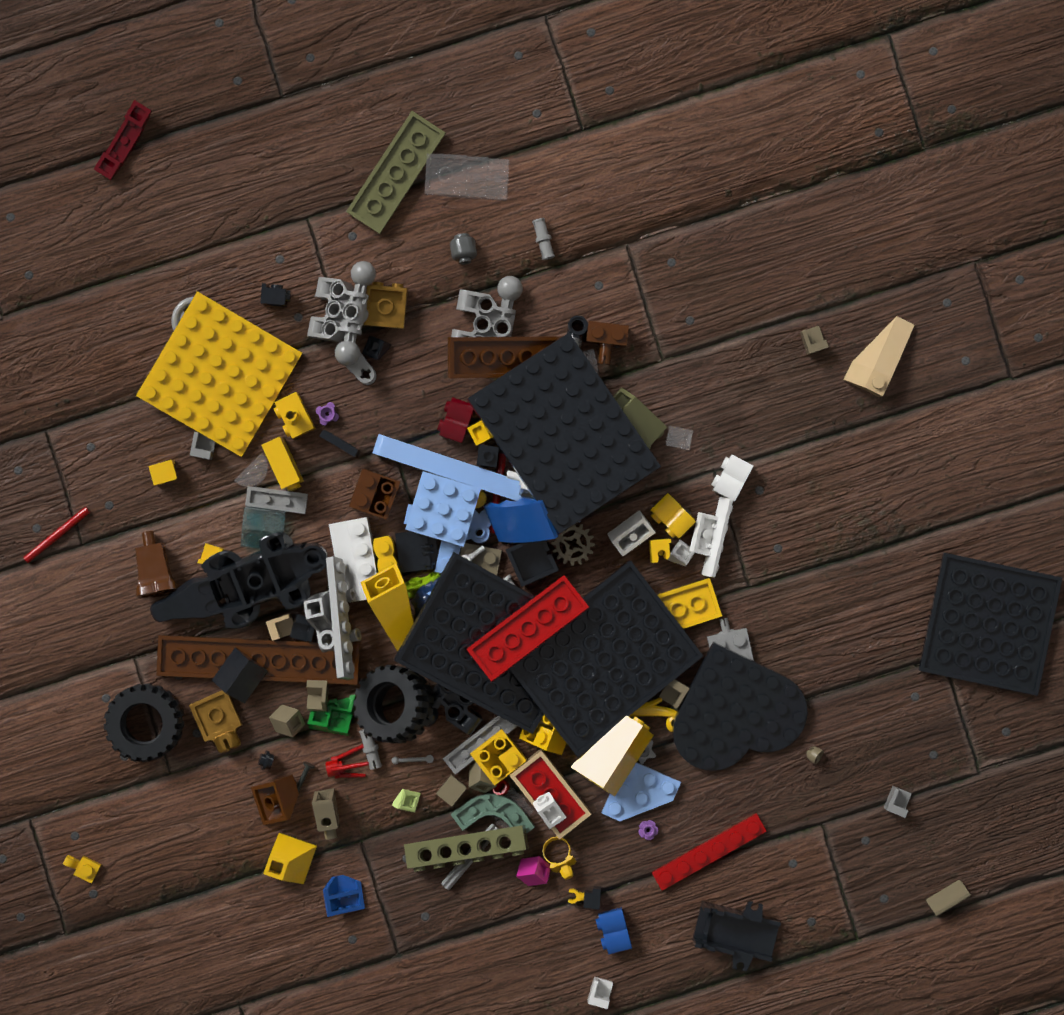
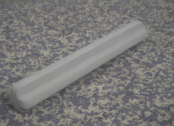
M491 824L486 831L496 830L498 827ZM488 840L483 841V850L490 843ZM466 859L465 864L456 865L442 881V886L450 890L473 863L472 859Z

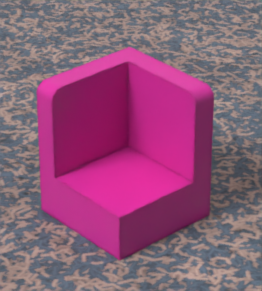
M540 856L523 858L520 861L516 877L527 886L547 884L550 864Z

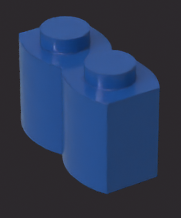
M622 907L598 913L599 918L596 919L598 931H603L604 938H601L603 950H607L608 954L632 949Z

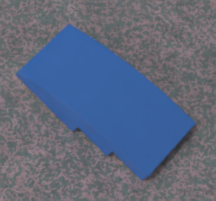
M521 498L518 501L505 500L500 504L488 503L483 506L499 542L525 543L550 540L558 537L555 528L547 516L548 512L543 500L536 501L535 499Z

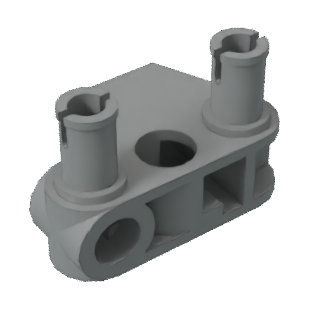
M354 589L347 590V602L356 601ZM329 591L316 593L304 601L305 617L317 631L318 645L321 651L334 652ZM358 628L350 631L351 642L361 641V632Z

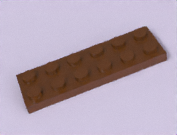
M563 336L448 337V378H500Z

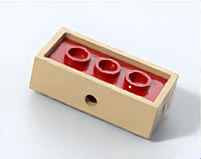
M542 748L509 775L532 805L539 796L547 792L551 793L566 816L563 821L551 828L559 839L591 815L590 809Z

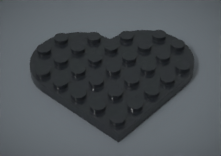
M712 642L674 717L672 727L674 743L680 755L691 765L709 771L722 770L736 764L743 758L748 749L759 752H774L793 743L804 729L807 720V704L799 687L788 677L718 643Z

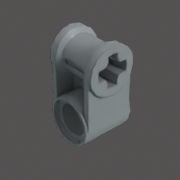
M361 353L355 364L346 366L363 384L371 385L375 382L376 372ZM364 371L370 372V379L363 378Z

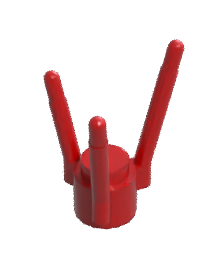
M363 744L338 756L331 757V761L326 762L328 777L335 776V779L365 778L366 774L344 772L346 769L368 766L369 762L344 765L343 761H339L363 749Z

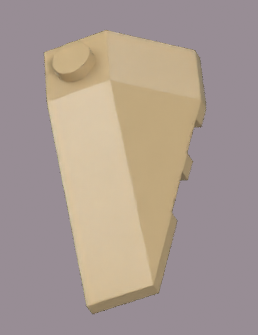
M896 316L852 361L843 380L877 397H882L915 325Z

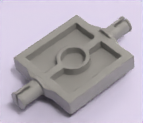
M724 618V620L719 619L722 631L718 634L707 636L709 648L712 642H715L753 660L747 628L733 630L729 628L728 618Z

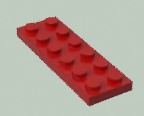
M563 575L468 647L467 651L492 683L588 610L589 606L565 575Z

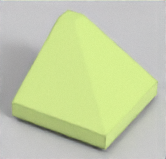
M402 789L392 806L415 813L421 793Z

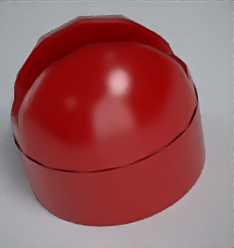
M501 780L492 791L496 795H505L509 791V784L507 781Z

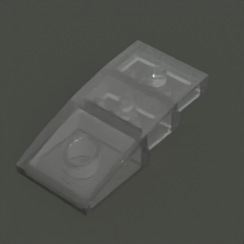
M427 154L426 195L507 200L509 159Z

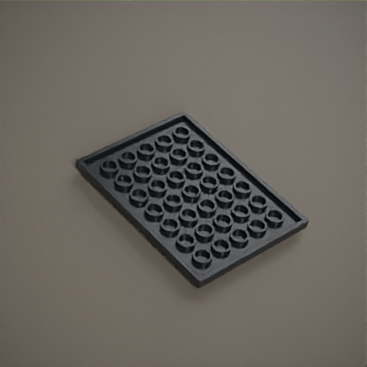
M570 333L467 398L536 501L543 500L548 512L547 516L558 534L566 531L661 468L659 462Z
M453 552L393 660L532 734L544 715L510 670H507L491 683L467 651L468 647L527 604L535 596Z
M630 560L583 597V600L589 606L588 610L509 669L577 757L598 742L624 717H629L703 657L693 641Z

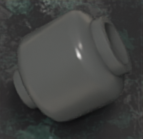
M467 233L455 235L454 239L450 242L452 259L461 265L470 264L471 260L477 256L475 239Z

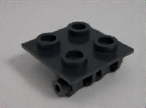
M411 531L395 533L401 573L435 569L438 558L437 540L435 538Z

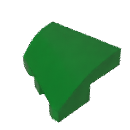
M349 695L350 697L340 700H330L327 705V711H311L307 723L309 729L348 736L355 707L353 706V700H356V695Z

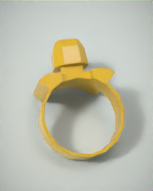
M558 837L548 839L543 845L542 852L544 858L546 859L545 850L549 843L554 840H563L567 844L568 842L564 838L559 839ZM569 844V853L563 862L552 863L546 859L551 864L550 869L552 872L557 873L560 871L565 880L573 877L571 866L576 863L575 858L571 856L572 851Z

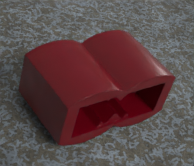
M452 397L451 401L447 400L444 412L447 414L444 420H440L437 431H440L439 436L463 444L474 409L470 403Z

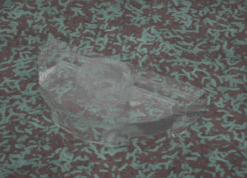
M261 453L234 481L246 487L261 483L268 473V461L265 455Z

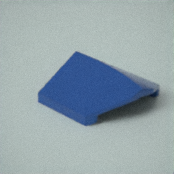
M345 875L331 877L323 888L327 917L365 909L360 881Z

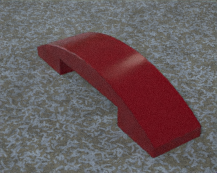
M136 100L133 101L124 116L126 119L107 151L103 152L94 167L95 171L110 180L113 179L140 138L152 110Z

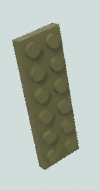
M411 111L346 213L378 234H381L446 135V132Z

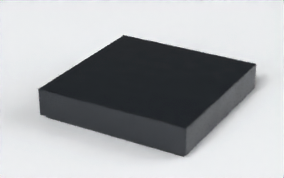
M323 430L320 434V437L353 457L358 458L361 450L327 430Z

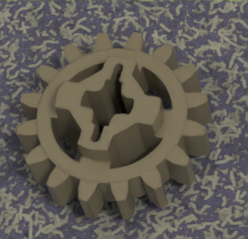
M580 524L579 527L573 525L559 534L556 541L551 542L552 545H556V548L552 550L553 553H559L557 559L564 558L563 564L570 561L571 566H574V562L577 561L581 565L582 558L589 560L587 553L593 554L590 547L595 546V544L590 543V540L594 536L587 535L589 529L582 530L583 524ZM575 530L572 536H563L564 533ZM581 534L584 535L587 542V546L581 543ZM575 538L577 539L576 543L582 548L574 547L571 550L569 549L570 545L564 539L572 541ZM559 542L565 544V554L562 553ZM574 552H583V554L578 557H571Z

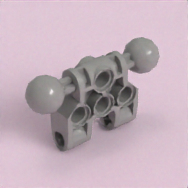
M367 261L357 262L351 269V278L355 283V288L351 283L341 279L319 277L315 297L328 300L325 309L326 315L325 317L311 316L307 337L340 342L335 349V358L344 366L355 364L360 357V349L355 342L357 335L362 334V326L368 318L366 304L369 295L365 294L366 288L374 282L376 277L374 266Z
M506 276L499 281L497 292L502 298L501 307L497 306L489 294L460 289L456 310L476 314L473 322L474 330L467 332L452 329L451 337H511L516 310L512 308L514 300H517L522 294L523 286L521 281L514 276ZM485 299L492 302V307L489 310L481 308V303ZM481 319L488 321V327L485 330H480L477 327V323ZM500 323L508 325V331L504 334H500L497 331V326ZM488 378V379L495 381V380L498 379V378Z

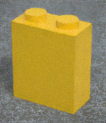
M277 437L262 444L261 446L281 489L291 492L300 488V483L304 482L285 438Z

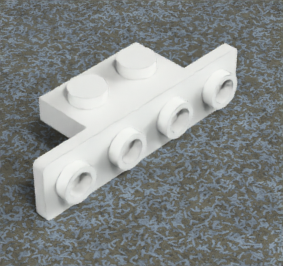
M720 497L715 516L698 512L689 551L706 555L702 575L715 578L719 569L720 554L723 551L724 537L728 530V520L733 509L732 499Z

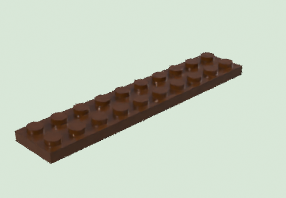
M158 635L156 676L214 678L236 647L268 670L262 679L263 681L307 682V680H324L329 684L358 685L360 644H352V662L355 666L354 679L344 680L337 678L335 652H322L318 642Z

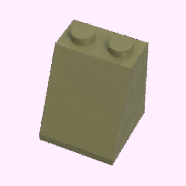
M621 387L613 397L650 449L654 441L664 434L667 426L640 400Z

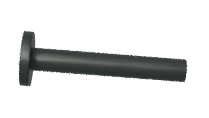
M303 762L305 768L297 783L298 792L309 770L315 767L309 762Z

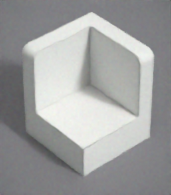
M594 976L587 999L588 1004L608 1009L613 982Z

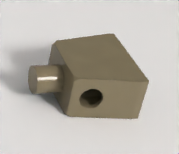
M333 788L315 791L312 806L317 830L319 832L324 831L326 840L334 839L337 837L336 829L339 826L335 790Z

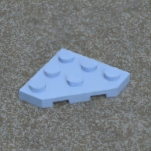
M636 763L616 796L614 797L609 794L601 813L622 821L674 800L681 781Z

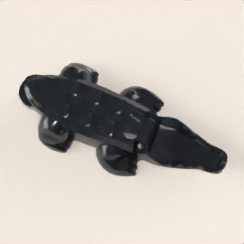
M284 532L271 533L259 540L260 551L240 558L238 554L232 551H221L210 556L201 565L207 576L191 578L167 597L153 603L150 607L151 615L156 622L161 623L172 619L206 618L222 614L225 617L226 628L249 626L258 617L260 604L280 599L282 605L287 610L304 605V601L310 597L311 588L308 578L314 573L321 572L326 567L327 552L318 543H293L291 537ZM225 598L226 602L222 604L220 600Z

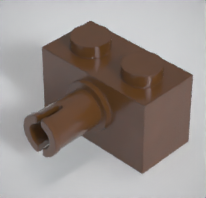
M588 322L586 343L598 344L600 346L598 364H603L605 356V365H610L612 347L627 346L628 325Z

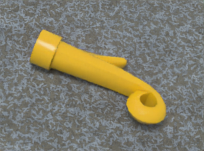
M657 698L643 704L629 717H668L666 727L672 732L671 722L677 711L667 707L655 706L662 702V698Z

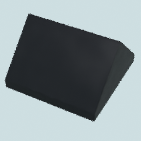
M235 647L212 681L224 693L245 704L268 670Z

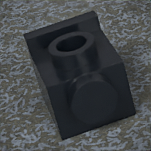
M262 283L260 301L262 305L287 307V302L291 301V290L283 289V285L271 284V288H268L266 283Z

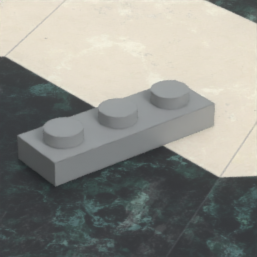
M248 486L245 506L306 514L308 494Z

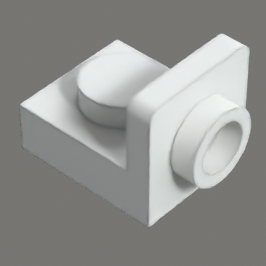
M550 792L539 796L533 802L538 814L549 829L566 818Z

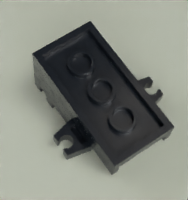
M748 900L742 911L702 901L692 941L696 948H706L709 951H718L732 955V968L737 969V963L742 962L744 963L742 971H747L753 957L772 962V953L781 921L763 916L762 903H758V908L753 910L751 909L753 901Z

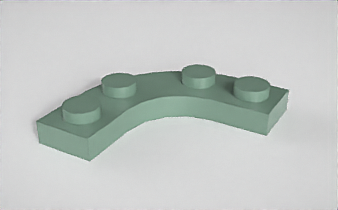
M483 794L476 796L451 813V816L462 831L479 818L487 815L502 818L509 827L525 825L526 833L535 828V825L524 810L515 801L503 795Z

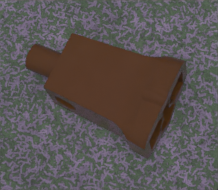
M154 531L143 532L144 546L135 548L138 570L136 595L139 599H146L171 594L178 588V585L172 578L165 546L162 543L156 544Z

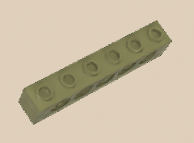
M521 825L404 844L407 869L413 868L414 872L426 870L425 866L433 865V869L445 867V863L453 862V866L465 864L466 859L479 862L485 861L484 857L491 855L492 859L504 858V853L512 852V856L523 855L524 850H528L529 846L526 827ZM504 837H508L511 841V845L507 849L501 843ZM485 840L491 843V848L487 852L482 849V843ZM465 843L471 846V852L468 855L462 851ZM446 846L452 851L449 858L443 855V849ZM425 850H430L432 853V858L429 861H426L423 857Z

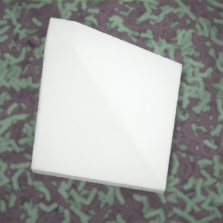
M679 540L670 552L668 560L687 566L695 553L690 552V546Z

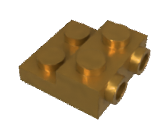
M373 282L372 285L367 286L366 294L369 295L366 304L368 318L363 325L404 329L408 289L404 288L403 284L392 283V287L384 286L382 282Z

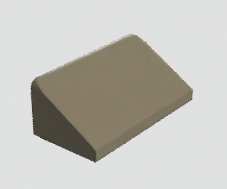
M957 880L927 898L926 902L932 912L938 916L967 899L971 894L963 883Z

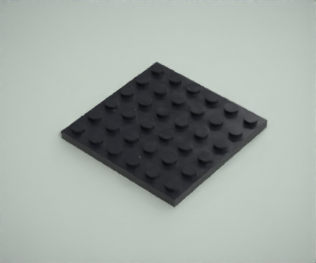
M943 552L918 670L1038 696L1063 577Z

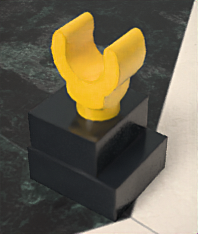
M593 886V890H585L584 893L578 892L574 888L569 889L570 893L576 894L575 899H568L569 903L573 904L577 901H584L583 908L600 910L601 886Z

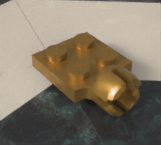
M221 690L189 705L205 742L212 740L220 753H226L241 745L237 729L243 726L229 695Z

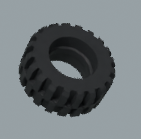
M396 665L379 666L375 668V671L371 670L366 674L367 678H362L359 682L361 686L359 689L356 688L355 695H357V698L353 700V706H356L354 715L355 718H359L357 722L359 727L364 729V733L372 737L373 740L385 743L401 744L416 739V734L421 735L425 731L424 725H429L431 720L428 718L430 714L433 715L434 710L431 708V703H434V697L430 696V692H432L430 685H425L427 680L407 667ZM397 685L404 694L405 707L401 717L394 723H390L384 716L382 704L387 691Z
M148 683L134 685L118 693L115 699L108 705L109 709L105 712L104 716L106 723L103 724L104 730H107L108 734L106 739L113 744L112 749L114 751L118 750L121 753L120 756L123 758L128 757L134 762L157 760L169 753L178 744L177 742L183 734L182 728L185 721H183L182 716L184 713L183 709L180 710L178 699L175 700L169 690L165 691L159 685L154 686ZM149 704L155 707L162 717V730L151 741H139L127 729V714L136 705Z

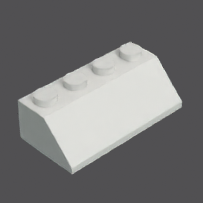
M369 517L329 524L334 556L343 559L345 564L344 576L347 590L354 589L356 601L367 600L360 582L379 573L373 549Z

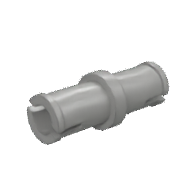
M545 218L532 221L537 236L535 240L536 243H539L542 260L554 258L555 255L550 242L552 238L548 234Z
M364 729L360 730L359 733L364 746L362 750L363 753H366L369 769H375V765L376 768L382 767L377 751L379 749L378 744H375L372 737L366 736Z

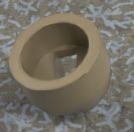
M816 746L810 747L806 752L807 759L814 764H817L824 754V751Z

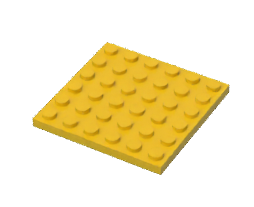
M197 291L136 396L242 457L301 357L302 352Z

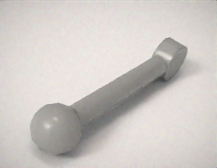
M432 755L416 758L393 757L392 763L416 761L432 763L434 758Z

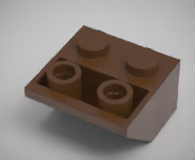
M362 468L349 507L387 520L400 481Z

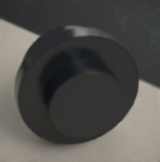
M267 750L264 754H260L258 765L261 766L263 771L271 769L274 754H270Z

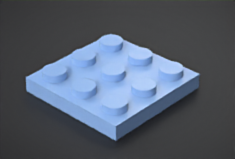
M423 471L405 530L464 547L481 488Z

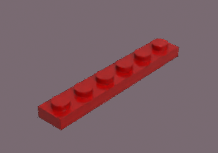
M757 813L654 870L652 874L660 889L664 890L767 831Z

